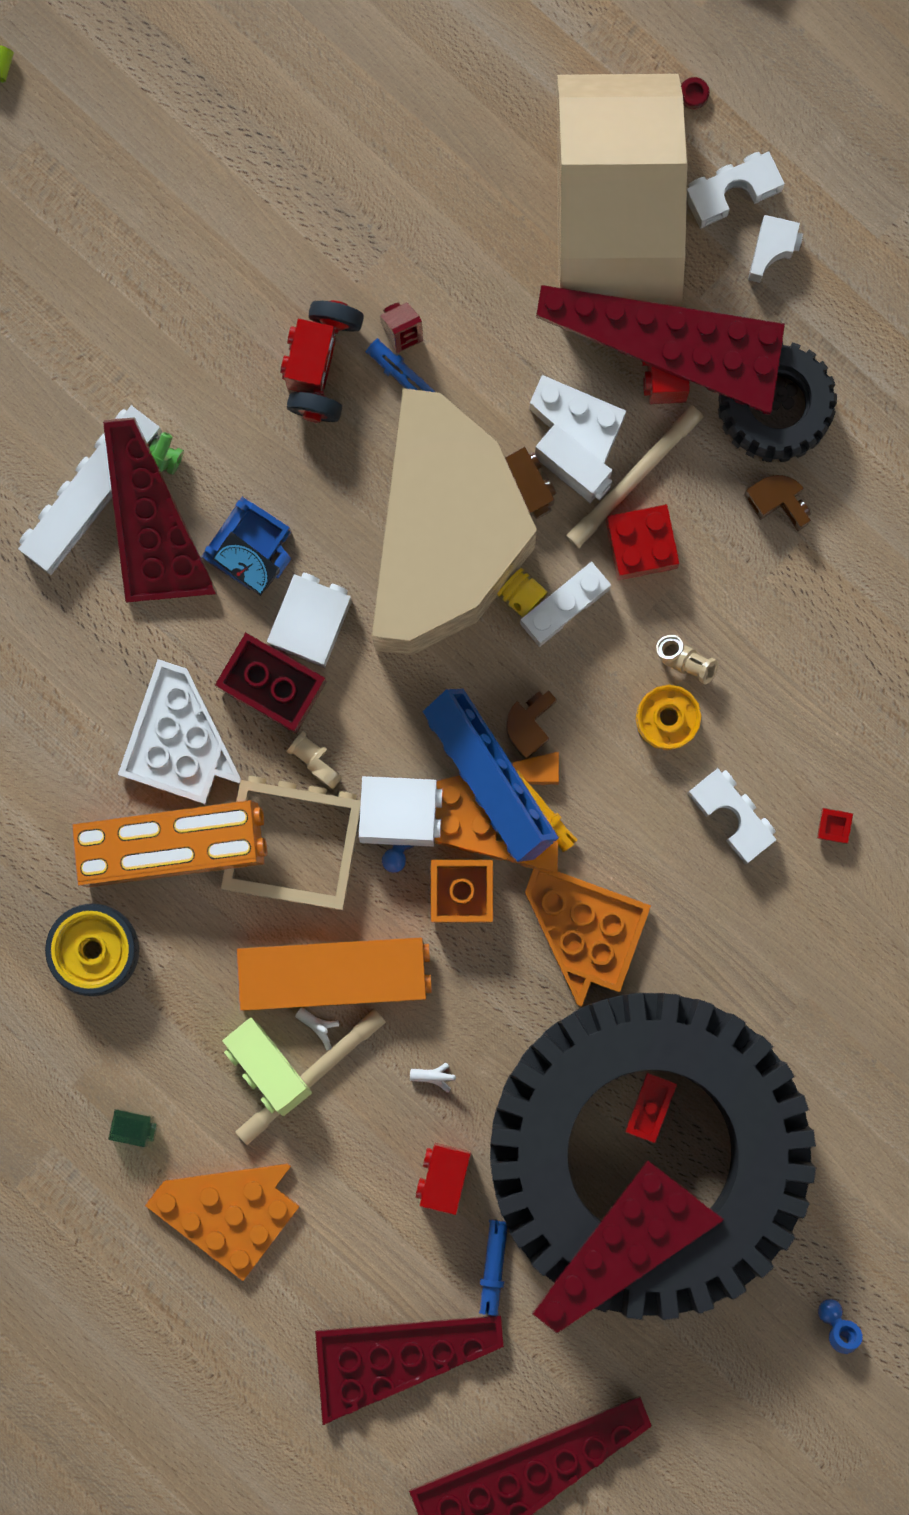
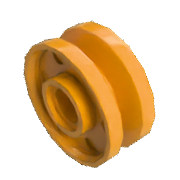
M664 685L654 688L643 697L637 706L635 721L637 730L646 743L654 748L668 751L681 748L694 738L700 727L701 712L698 702L690 692L679 686ZM668 709L675 713L676 722L674 725L666 726L661 722L660 714L663 710Z

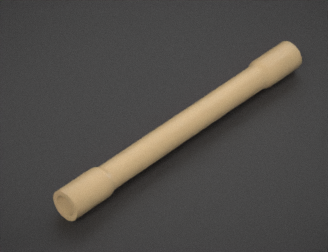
M690 405L673 423L668 432L603 500L577 523L566 535V538L575 547L580 548L597 530L603 520L668 452L693 430L704 418L703 414L696 407Z
M374 1008L361 1019L345 1037L300 1076L308 1088L313 1086L362 1041L367 1040L386 1023L384 1018ZM265 1107L260 1112L254 1114L235 1132L248 1145L280 1114L277 1111L271 1113Z

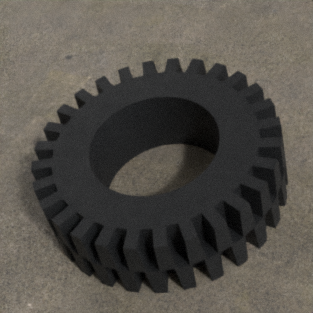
M635 993L607 998L574 1011L547 1029L526 1050L513 1072L509 1075L495 1110L490 1142V1163L496 1200L501 1215L518 1248L522 1249L532 1266L542 1276L545 1275L555 1283L601 1222L579 1199L570 1177L568 1145L574 1122L584 1104L602 1086L622 1075L643 1070L670 1071L691 1080L712 1098L721 1111L730 1136L731 1163L723 1190L710 1209L724 1220L594 1309L607 1313V1310L622 1313L626 1318L643 1320V1316H658L662 1320L678 1319L679 1313L695 1311L701 1314L714 1309L713 1303L726 1297L734 1300L746 1292V1284L755 1277L764 1278L774 1268L772 1260L780 1250H788L795 1239L792 1231L798 1218L804 1219L810 1204L806 1199L809 1184L814 1183L816 1167L811 1163V1147H816L814 1130L808 1126L806 1111H809L805 1096L798 1092L792 1079L795 1075L788 1064L779 1059L772 1050L774 1046L763 1035L755 1033L745 1025L747 1022L736 1015L727 1013L714 1007V1004L700 999H692L670 993Z

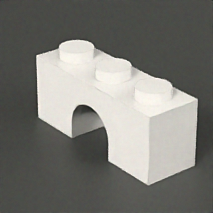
M769 151L762 155L760 152H755L744 158V163L736 167L729 164L720 168L716 172V176L707 180L705 177H700L689 184L690 188H687V203L700 229L728 216L730 208L724 194L731 188L739 187L745 189L750 194L754 204L782 192L785 183Z
M591 561L521 619L520 624L535 643L541 647L583 609H587L608 592L611 584Z
M717 768L687 794L706 817L719 808L730 809L736 814L739 822L738 829L726 842L740 859L747 864L776 841V838L773 836L776 830L766 818L762 820L758 818L753 812L756 806L746 794L743 796L739 795L734 788L737 783L726 770L721 773Z

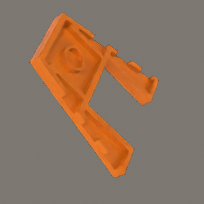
M559 752L511 763L515 770H519L530 785H559ZM460 775L436 781L437 789H442V808L436 807L435 819H441L440 838H435L436 844L470 853L475 852L487 855L490 858L501 861L506 860L518 863L521 866L532 869L537 868L549 871L551 874H558V842H554L534 860L517 862L509 854L506 843L504 841H497V831L492 827L491 820L485 810L476 802L475 794L468 783Z

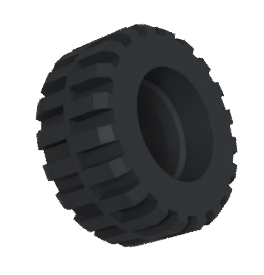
M782 341L777 376L788 378L796 383L805 397L803 416L791 427L783 429L768 427L753 416L748 405L739 404L735 400L719 394L718 415L719 419L723 421L722 428L726 435L732 437V444L737 449L741 446L747 451L746 455L752 458L755 455L762 457V461L771 462L773 459L786 462L792 457L796 456L799 458L805 455L808 450L813 449L825 436L836 412L834 410L837 404V393H834L833 389L835 387L833 376H828L827 374L828 367L824 361L819 363L815 359L816 354L810 349L806 353L800 350L801 345L792 342L791 346L783 345Z

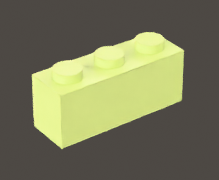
M252 1017L222 1040L228 1048L224 1051L226 1056L235 1066L240 1063L246 1073L242 1075L253 1090L257 1087L264 1094L261 1101L271 1113L277 1111L282 1116H285L312 1094V1091L263 1028Z

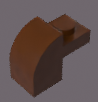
M784 475L766 477L744 493L745 498L760 520L781 507L797 531L806 527L811 521L808 517L811 515L808 506L802 499L797 501L795 498L801 494L804 488L791 477Z
M549 690L544 695L539 691L526 702L529 706L526 710L517 701L509 711L506 725L507 735L511 744L524 759H528L549 741L547 734L535 722L538 717L557 701Z

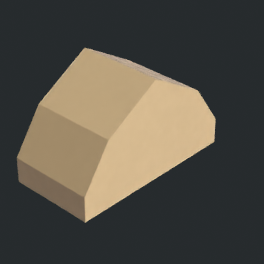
M679 74L557 75L558 288L682 307L686 245L687 151L683 94Z
M403 388L372 630V639L376 651L413 655L478 622L496 599L497 593L502 586L521 567L535 549L537 529L498 442L445 396L437 392Z

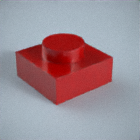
M822 808L816 839L848 844L853 813Z

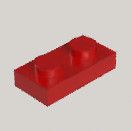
M646 1073L625 1132L655 1143L677 1084Z

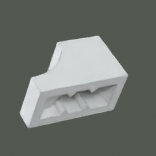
M764 215L748 280L760 283L763 273L773 262L782 258L790 259L793 250L799 252L803 237L802 233H798L800 223Z

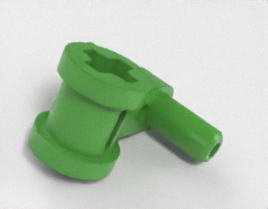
M163 432L159 439L155 438L153 440L150 450L160 471L163 472L167 469V473L174 475L182 461L184 450L170 448L173 437L171 434Z

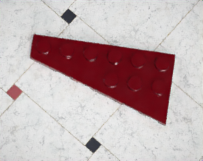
M136 418L104 420L103 426L125 603L217 594V590Z
M647 1160L533 1310L532 1315L558 1334L724 1219Z
M501 1315L315 1330L322 1426L372 1403L418 1385L425 1380L448 1372L455 1367L503 1348Z

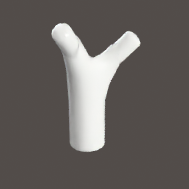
M301 1007L295 1018L310 1027L322 1040L326 1050H330L332 1047L327 1036V1028L338 1027L339 1021L322 1020Z
M444 1063L433 1070L411 1069L410 1081L433 1083L440 1086L445 1092H449L451 1088L444 1081H455L456 1076L443 1073L449 1068L448 1063Z

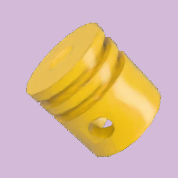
M520 568L502 586L497 595L499 597L503 596L504 602L509 601L508 605L523 618L543 601L548 591L535 579H529L530 575L528 573L523 574L524 569Z

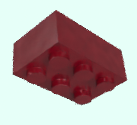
M245 632L215 683V687L297 734L327 681L326 678Z

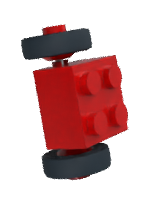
M313 301L308 315L311 321L298 318L296 327L291 326L288 334L287 344H290L289 356L284 355L280 373L282 374V380H285L287 389L296 392L290 393L287 409L310 422H338L342 413V404L323 396L337 340L336 334L339 331H360L364 314L341 301Z

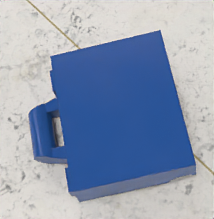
M242 496L209 546L207 545L201 557L251 590L212 560V558L230 532H233L270 561L275 553L278 552L280 555L274 564L280 569V573L276 577L279 578L291 560V557L281 546L290 536L291 529Z

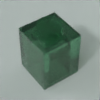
M118 1108L114 1110L108 1140L145 1148L148 1146L149 1141L154 1142L158 1124L153 1123L154 1116Z

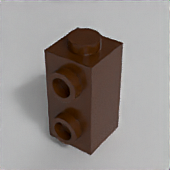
M523 447L505 457L530 516L539 519L552 511L550 506L554 505L555 501L553 496L557 493L549 478L543 480L538 469L542 468L535 453L531 452L529 454L527 449Z

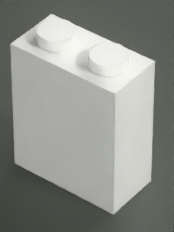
M556 423L536 445L535 455L539 462L589 503L595 497L601 500L610 489L612 469Z
M303 573L300 577L294 574L267 643L273 648L325 668L351 605L352 598L347 595L348 590L341 586L331 584L330 588L318 584L320 579L313 575Z
M362 776L359 822L360 843L434 847V838H440L441 819H435L436 807L442 808V789H437L436 780Z

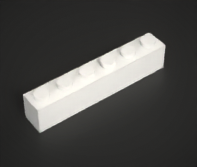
M132 405L127 411L125 409L121 410L115 419L135 417L149 448L153 440L159 438L161 433H163L157 424ZM102 434L95 443L94 447L96 450L90 458H83L75 470L78 473L71 482L67 480L57 492L59 497L52 506L48 504L38 516L40 522L33 530L29 528L19 541L22 544L18 548L21 553L50 575H52L112 498L105 434Z

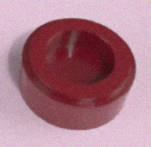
M691 77L681 84L683 104L686 108L699 109L707 103L710 90L708 84L703 79Z

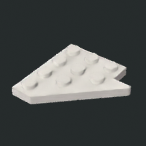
M158 659L118 775L206 805L215 776L240 784L242 779L189 671L186 668Z

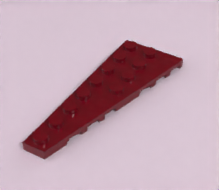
M541 285L536 318L587 337L590 341L597 344L601 343L613 348L623 355L632 356L645 362L647 365L680 379L703 386L713 393L722 394L739 404H745L762 411L763 414H771L785 328L784 323Z
M637 1396L409 1489V1493L418 1515H533L562 1491L602 1464L604 1460L651 1428L652 1424L641 1397Z

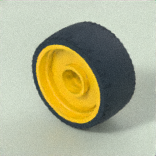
M83 904L63 913L52 925L45 945L46 961L53 977L67 990L83 996H102L119 989L132 976L139 959V941L132 924L119 911L101 904ZM96 941L101 946V954L97 958L91 959L86 954V947L89 943Z

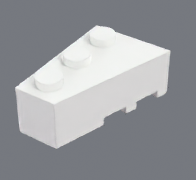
M544 375L540 378L529 408L550 428L556 423L604 464L626 414V410Z

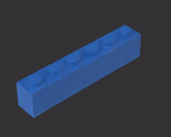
M464 688L446 689L422 711L428 720L429 727L441 740L446 754L453 759L459 769L461 778L470 786L475 794L476 802L489 816L492 827L501 835L507 845L509 854L517 862L534 860L559 837Z

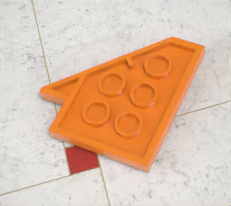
M534 868L525 894L577 1005L582 1007L591 982L620 993L651 905L561 872L551 874L549 871Z
M288 1163L164 1180L145 1205L242 1281L245 1280L300 1207V1205L276 1188L291 1167Z

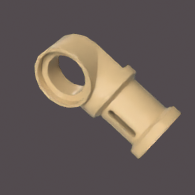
M667 635L658 641L656 650L662 663L682 674L689 673L699 678V681L704 685L714 679L719 665L716 659H707L697 654L695 649L683 644L682 640L675 635ZM667 646H679V651L675 655L665 656L663 654Z
M302 731L291 744L287 753L289 755L294 754L308 765L307 769L311 771V774L333 790L342 777L321 761L328 749L317 746L306 737L307 733Z

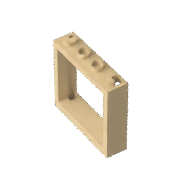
M248 776V781L240 780L236 802L247 801L249 792L351 809L336 896L233 879L235 868L224 870L221 889L344 911L360 821L361 800H356L357 794L339 791L338 796L327 795V789L309 786L308 791L297 790V784L279 781L278 786L266 784L267 779L256 776Z

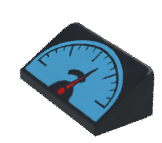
M230 532L212 558V560L259 596L265 592L280 573L278 566L233 532Z

